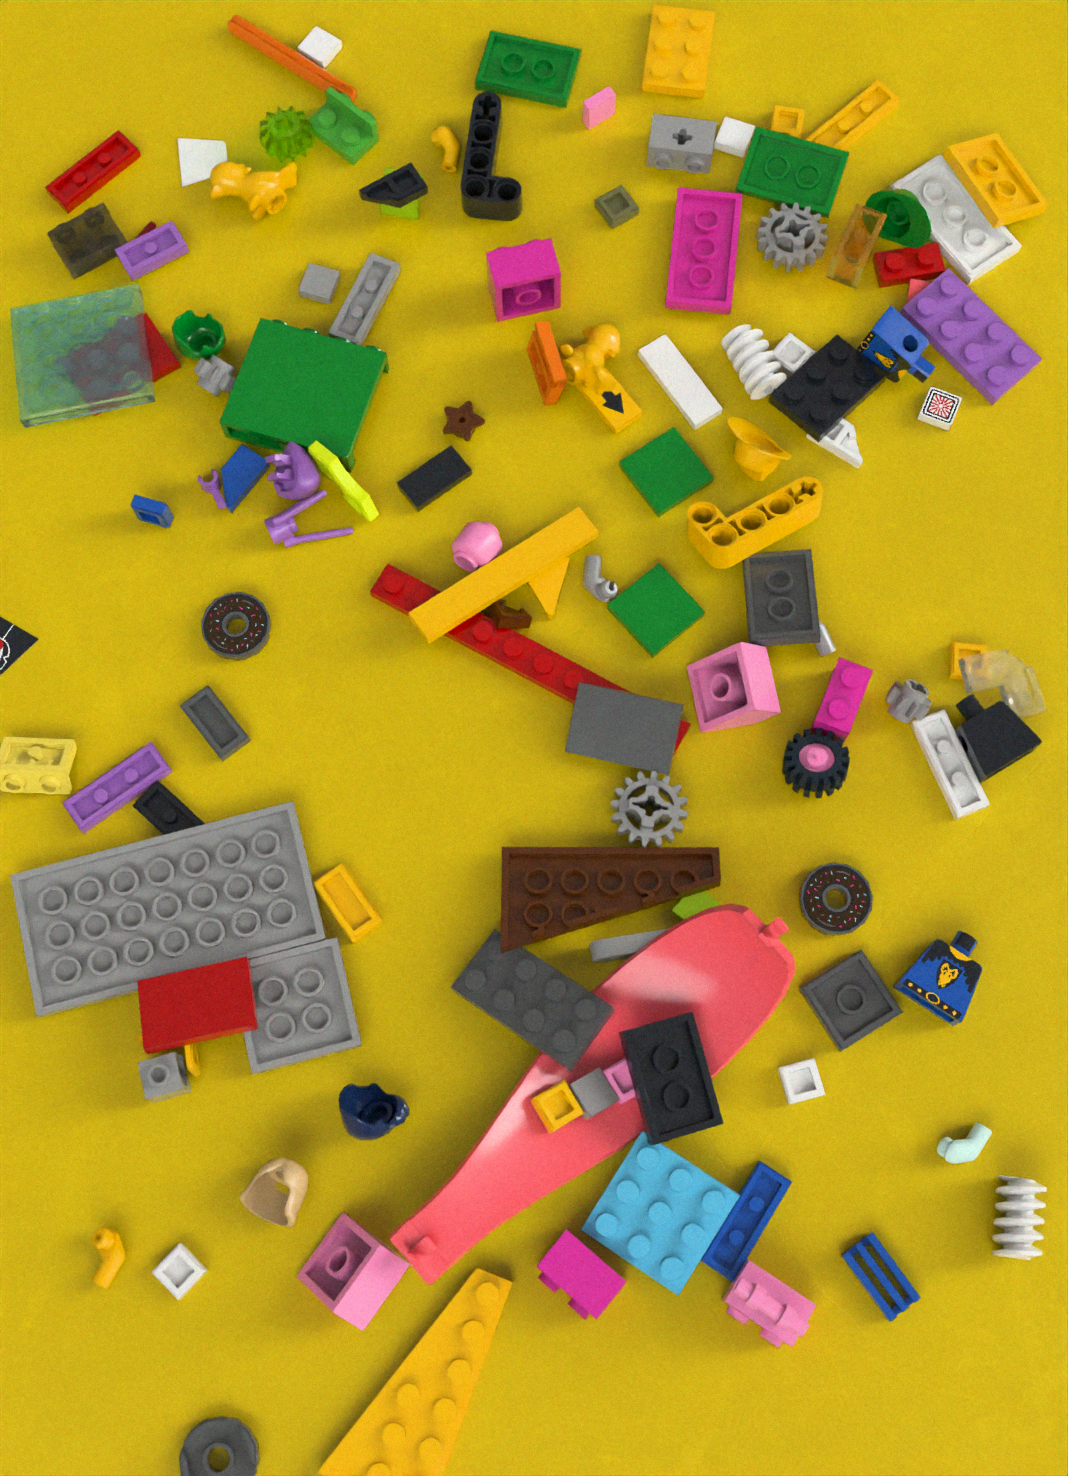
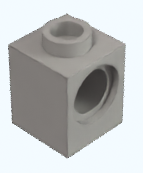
M172 1052L137 1062L146 1100L157 1103L192 1092L184 1056Z

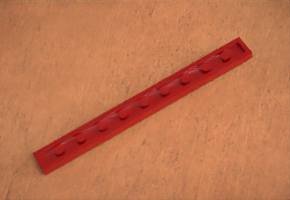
M387 564L370 593L375 599L409 616L408 612L441 593V591ZM480 612L444 634L448 638L572 704H575L579 682L629 692L511 628H498L492 618ZM682 719L674 755L691 725Z

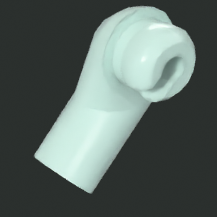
M975 1122L965 1139L953 1141L949 1137L942 1138L937 1145V1153L941 1157H945L946 1162L952 1164L971 1162L977 1158L992 1132L984 1125Z

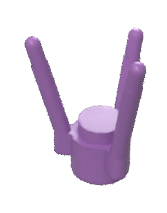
M325 490L315 492L308 498L301 499L286 510L264 520L275 545L284 542L286 548L298 543L349 535L354 530L353 528H344L294 536L293 533L299 531L293 516L327 495Z

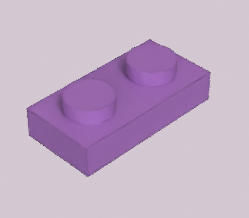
M173 221L114 249L131 281L189 252L187 244Z

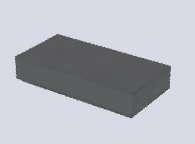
M208 685L180 705L181 709L222 762L251 741Z

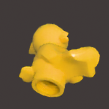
M229 161L221 162L214 166L210 173V184L212 187L210 198L212 200L223 196L242 197L248 203V209L250 212L252 211L251 216L256 221L264 218L266 211L271 215L276 214L286 204V189L297 185V166L294 161L288 162L277 172L257 171L250 174L248 173L251 171V168L245 167L244 164H236Z
M600 323L594 327L583 329L586 343L576 346L574 349L568 344H562L559 349L560 354L566 358H561L567 377L566 382L570 385L584 382L585 387L595 390L597 395L613 390L616 384L614 377L603 370L604 360L613 358L620 352L621 337L619 331L613 325L607 323Z

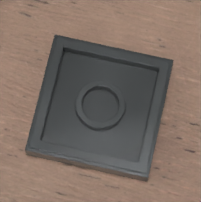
M859 950L799 988L802 996L839 1052L903 1013L862 950Z

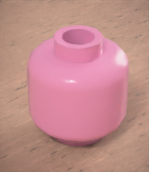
M477 521L468 522L451 545L455 563L463 570L473 573L494 560L502 550V541L498 536V529L487 521L482 523Z

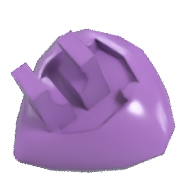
M289 442L281 455L274 454L265 457L266 463L271 462L276 466L274 473L268 475V481H273V487L278 496L288 500H301L313 495L320 488L322 477L317 463L295 442Z

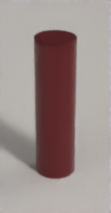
M150 221L136 238L154 230L157 225Z

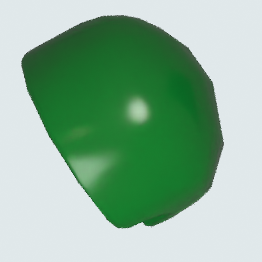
M191 310L186 311L176 317L171 327L176 347L183 356L191 360L199 361L201 357L205 360H210L213 354L217 356L223 350L226 342L223 325L216 319H213L209 313L205 317H199Z

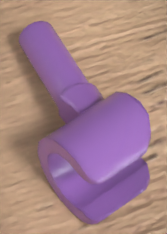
M211 469L214 476L211 482H204L199 475L198 481L202 489L212 494L219 509H224L226 503L219 491L221 481L216 470Z

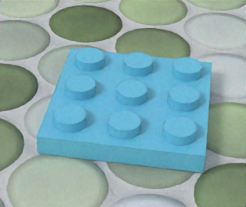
M642 1130L581 1230L679 1296L740 1195L663 1143L649 1145L646 1132Z

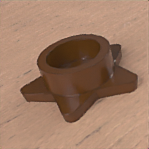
M471 401L465 402L459 408L448 406L444 408L448 418V422L443 429L444 434H454L465 441H470L475 429L485 424L484 418L473 413ZM465 419V422L460 423L459 420Z

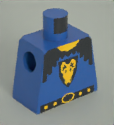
M891 305L856 349L887 373L886 378L895 383H898L906 372L924 383L935 369L934 365L921 356L928 346L929 340Z
M963 931L956 933L950 945L940 939H936L896 981L893 988L948 1024L955 1026L961 1023L982 972V966L969 958L978 942Z

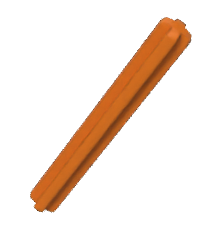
M234 15L228 21L230 33L325 92L329 87H332L338 93H345L352 102L356 100L357 94L354 87L239 15Z

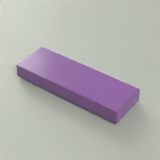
M150 742L62 804L79 829L85 834L144 793L157 780L161 781L173 771L154 744Z

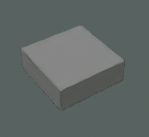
M309 263L298 289L299 296L331 304L341 278L340 271Z
M600 1067L569 1085L570 1090L584 1111L582 1115L586 1121L619 1101L618 1096Z

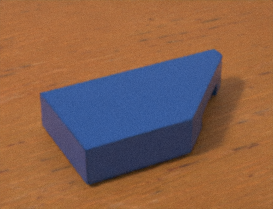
M243 444L221 469L227 510L231 513L270 468V464L266 463L264 458Z

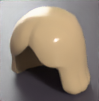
M284 1157L270 1159L257 1171L253 1180L241 1193L240 1200L247 1210L261 1219L279 1226L291 1228L296 1224L297 1214L306 1196L309 1182L308 1174L300 1164ZM276 1181L288 1186L290 1189L289 1194L278 1191L276 1189Z

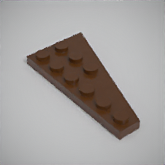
M502 847L501 953L719 887L721 882L719 847Z

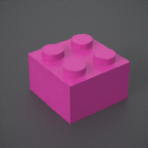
M551 238L545 240L535 239L526 244L513 247L503 246L496 248L494 251L486 252L488 289L497 322L560 308L561 271Z

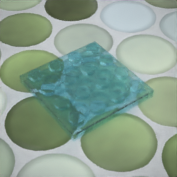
M139 284L10 309L20 422L24 427L155 402L143 297Z

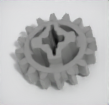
M796 202L792 209H788L786 204L782 203L779 212L771 208L769 209L768 217L763 216L761 218L756 235L758 240L757 250L764 251V261L774 260V269H777L782 264L785 265L786 272H790L792 266H796L798 271L802 272L805 263L813 267L816 258H822L828 241V235H825L827 224H819L821 218L819 213L813 216L810 215V206H807L802 211L799 210V204Z
M640 771L637 774L636 782H633L629 777L624 779L625 790L618 787L615 789L614 795L620 800L611 801L610 809L618 811L611 815V822L621 823L617 829V834L621 836L628 833L629 845H632L637 839L641 841V847L646 848L648 842H653L655 847H661L663 838L669 843L674 842L675 836L672 831L682 833L684 825L678 820H686L689 812L680 808L684 807L688 800L687 797L677 796L681 791L680 784L672 788L669 786V775L660 781L657 780V771H652L650 778L645 779L644 774ZM645 789V792L639 797H630L633 793ZM658 791L666 795L670 802H665ZM646 804L653 805L654 812L652 816L645 815ZM628 818H634L640 826V830L634 827ZM670 821L663 829L653 832V828L661 822L668 823Z

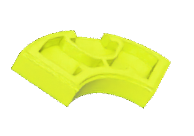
M317 440L308 447V452L324 476L335 482L343 492L342 497L365 520L372 522L379 513L370 495L349 475L336 455Z

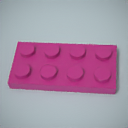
M678 187L665 308L730 315L742 204L741 193Z

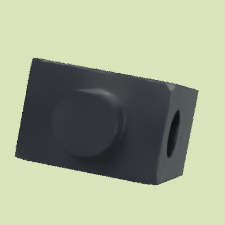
M971 694L956 704L957 709L966 721L955 732L980 784L1032 753L1042 743L1041 739L1003 701H998L989 708L984 709L975 695Z

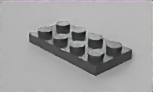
M494 929L451 986L452 990L571 1072L615 1012L613 1007L523 947L501 953V933Z

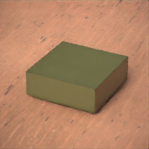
M622 185L595 199L594 207L612 230L639 215V207Z

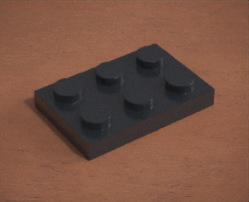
M836 335L770 394L769 403L817 442H820L842 419H845L885 382L887 373L840 336Z
M687 1012L619 1032L649 1145H656L724 1124L693 1012Z

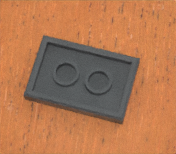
M811 549L755 553L742 560L749 644L776 646L819 643L820 626Z
M579 682L565 752L669 775L684 704Z

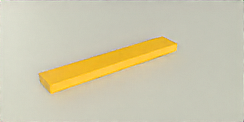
M577 507L408 612L409 619L429 644L599 537V531L581 508Z

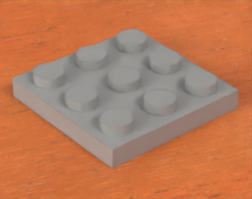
M337 937L249 959L259 1028L243 1032L252 1074H259L363 1046Z

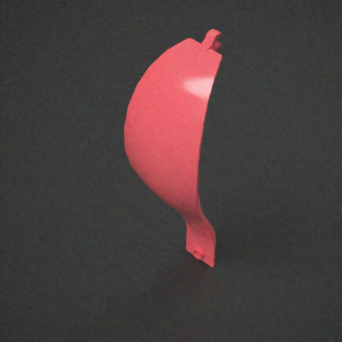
M730 903L705 909L682 920L655 937L624 961L591 991V993L611 1005L615 1012L571 1072L540 1051L484 1133L451 1177L436 1193L389 1234V1240L427 1284H433L473 1246L498 1226L636 1140L642 1130L645 1132L636 1096L621 1105L617 1101L587 1121L583 1115H580L549 1134L530 1102L531 1099L564 1079L569 1086L599 1067L603 1071L624 1059L625 1054L619 1032L687 1012H693L711 1079L740 1052L772 1015L785 996L795 974L794 957L778 939L790 928L779 916L766 926L746 906Z

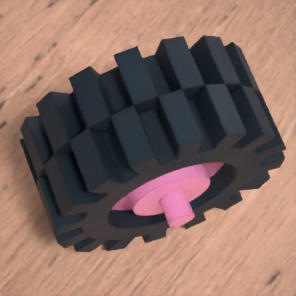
M817 728L815 735H811L810 729L804 730L803 737L799 733L794 735L793 742L789 740L783 759L782 771L783 775H786V783L788 785L793 783L792 790L796 793L801 788L804 789L803 796L808 798L810 792H815V798H822L823 791L826 792L827 796H830L834 793V788L839 790L842 787L843 781L845 782L850 757H848L849 750L847 746L843 747L844 741L840 737L833 741L834 733L828 731L827 736L821 735L822 729Z

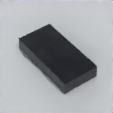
M451 445L397 482V485L407 500L419 512L471 476L472 471Z

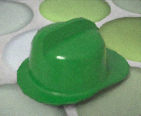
M906 189L880 190L872 194L866 201L864 208L865 220L869 228L877 236L910 248L924 246L929 240L932 231L931 220L926 209L911 191Z

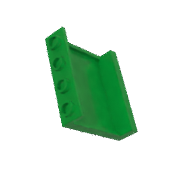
M260 318L219 421L225 437L280 453L283 452L289 442L293 441L308 454V447L317 440L338 457L347 472H351L355 463L353 451L382 372L388 373L389 371L387 353L375 346L367 345L364 347L353 344L343 337L331 338L321 335L310 328L299 329L289 326L281 320L274 319L270 321Z

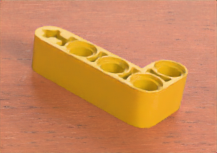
M813 477L798 478L728 518L712 503L698 501L693 503L687 510V538L711 566L718 569L732 567L817 519L821 513L823 485L818 479Z

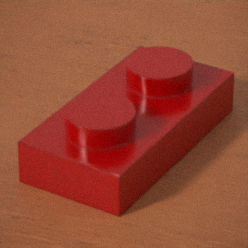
M938 242L925 244L918 248L907 247L876 252L872 258L879 288L907 284L910 279L924 281L936 279L946 271Z

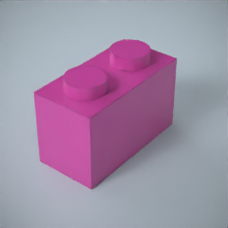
M839 657L810 728L812 734H815L816 728L822 729L821 735L827 736L828 731L834 733L833 741L839 737L845 741L872 675V669Z
M567 1229L537 1265L542 1271L538 1278L554 1293L559 1288H562L572 1298L567 1304L584 1319L589 1314L597 1319L626 1283L620 1275Z

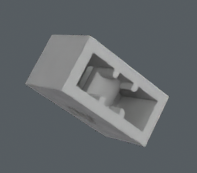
M653 114L647 166L656 167L661 170L675 169L688 171L693 174H710L717 122Z

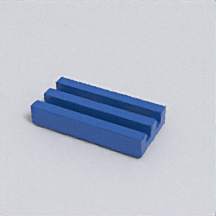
M873 1232L867 1234L840 1255L888 1321L891 1322L899 1313L908 1309V1306L913 1302L915 1303L921 1299ZM868 1244H870L907 1296L902 1299L865 1248ZM859 1253L896 1305L892 1308L888 1306L853 1258L855 1254Z

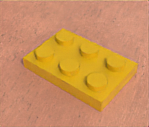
M653 5L642 80V92L704 99L715 16L714 11Z
M997 133L948 146L942 155L993 229L1041 215L1049 205Z

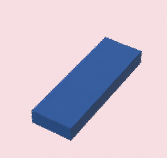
M758 1161L740 1190V1197L700 1261L733 1282L792 1181L763 1162Z

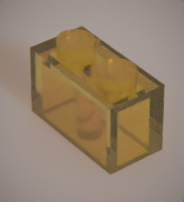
M858 203L856 204L832 256L826 278L857 289L880 239L887 214Z

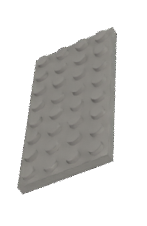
M293 801L10 875L36 1016L45 1017L138 992V980L246 956L248 959H253L327 940Z

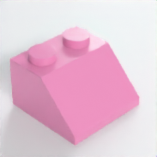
M739 642L687 666L701 732L706 733L752 725L781 713L765 646Z
M342 1212L296 1277L333 1313L363 1331L410 1264L379 1238Z

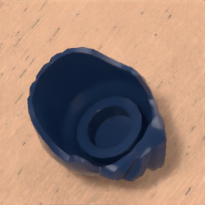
M371 1083L368 1086L349 1084L339 1094V1109L343 1125L351 1137L359 1140H376L389 1134L396 1126L403 1124L410 1113L409 1107L403 1098L386 1093L377 1083Z

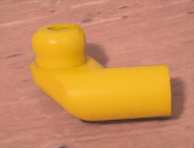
M440 125L432 131L431 140L433 143L436 142L435 145L437 147L442 146L445 150L441 168L446 172L452 173L457 170L462 145L451 128Z

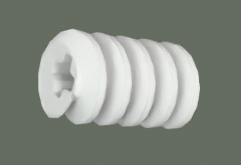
M744 324L726 334L722 339L721 345L727 351L728 359L733 362L734 370L739 373L738 378L744 384V389L750 395V400H759L773 393L786 381L787 376L785 373H777L781 368L779 362H771L775 357L774 352L765 351L769 347V343L767 340H760L764 334L762 330H751L750 325Z
M998 1175V1179L1008 1183V1185L996 1188V1193L1007 1200L995 1204V1209L1005 1214V1217L994 1219L993 1224L1003 1229L1004 1233L993 1235L992 1240L1002 1245L1003 1249L991 1251V1255L1022 1260H1031L1033 1257L1043 1255V1251L1034 1247L1032 1242L1044 1239V1235L1033 1230V1226L1045 1223V1219L1034 1214V1210L1046 1207V1203L1035 1198V1194L1046 1192L1047 1187L1037 1183L1035 1180Z

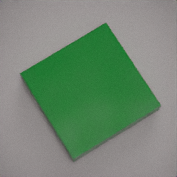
M675 427L619 462V468L657 517H660L712 483L714 478Z
M660 563L607 604L608 611L652 658L699 621L705 614V611Z

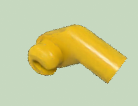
M103 1227L96 1230L92 1237V1244L97 1246L102 1262L91 1280L99 1286L108 1289L125 1260V1251L120 1235L112 1228Z

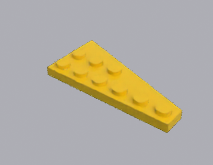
M476 1268L317 1473L324 1476H443L513 1281Z

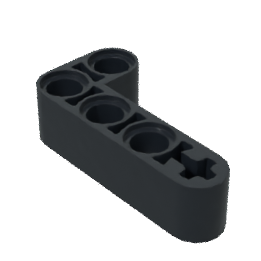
M482 92L473 101L461 179L462 209L466 215L473 218L512 221L517 219L522 212V189L520 183L513 178L495 176L502 131V105L499 96L492 92Z

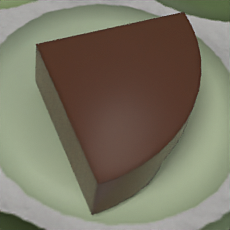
M502 599L486 607L498 628L530 627L532 617L523 608L517 611L505 606L506 601Z

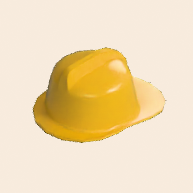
M729 417L726 420L727 426L736 436L733 454L734 461L746 475L755 481L762 482L767 475L775 471L782 459L791 458L788 452L780 448L757 425L738 417Z

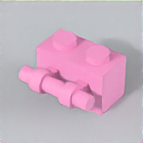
M750 1260L745 1261L735 1280L731 1282L721 1299L729 1305L726 1310L727 1314L744 1325L750 1319L762 1327L759 1335L778 1348L782 1342L793 1347L798 1336L803 1337L809 1327L807 1321L816 1307V1304Z

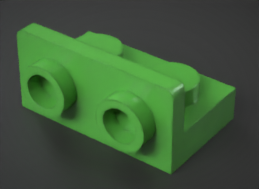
M329 87L325 91L327 102L306 121V127L310 133L354 166L379 141L377 121L367 110L362 111L355 106L345 93H338L332 87Z

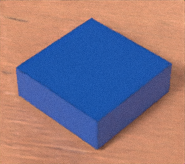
M134 495L131 507L138 520L170 528L174 516L167 503Z

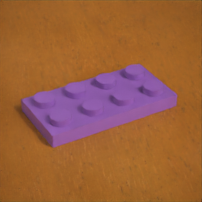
M949 268L903 306L900 314L929 340V343L992 405L1031 372L1042 360Z

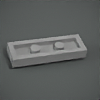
M370 253L328 332L329 337H343L353 344L363 345L401 272L399 263Z

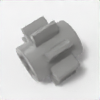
M214 354L209 361L201 357L194 369V372L200 376L196 384L216 396H219L222 390L230 394L236 381L231 376L235 367Z
M907 679L903 685L895 681L885 699L886 702L890 703L888 707L889 713L904 723H910L914 717L922 721L930 709L929 705L932 703L931 700L927 699L929 695L928 689L913 679Z

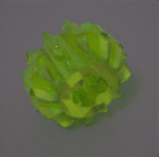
M291 105L287 111H283L278 106L277 113L274 114L267 111L266 120L260 121L259 139L270 158L277 156V159L282 163L285 158H290L295 162L296 155L306 157V148H311L313 144V127L310 121L307 120L303 110L296 112Z

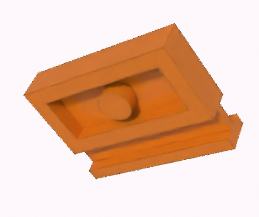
M536 322V330L532 331L526 350L544 406L557 404L562 390L565 389L567 377L549 322Z

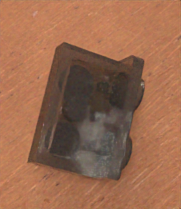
M105 203L87 209L81 215L57 225L55 229L47 233L56 253L73 280L117 257L114 249L128 243L112 219Z

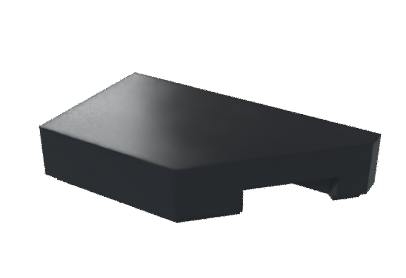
M411 162L359 189L360 197L364 201L398 208L428 193L426 183Z

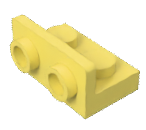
M4 737L0 747V790L11 793L70 794L72 785L69 773L77 750L75 740Z

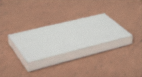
M941 154L889 187L888 191L906 189L918 198L931 220L932 231L929 240L932 243L938 242L941 254L968 285L1018 253L1022 246L1005 226L993 229Z

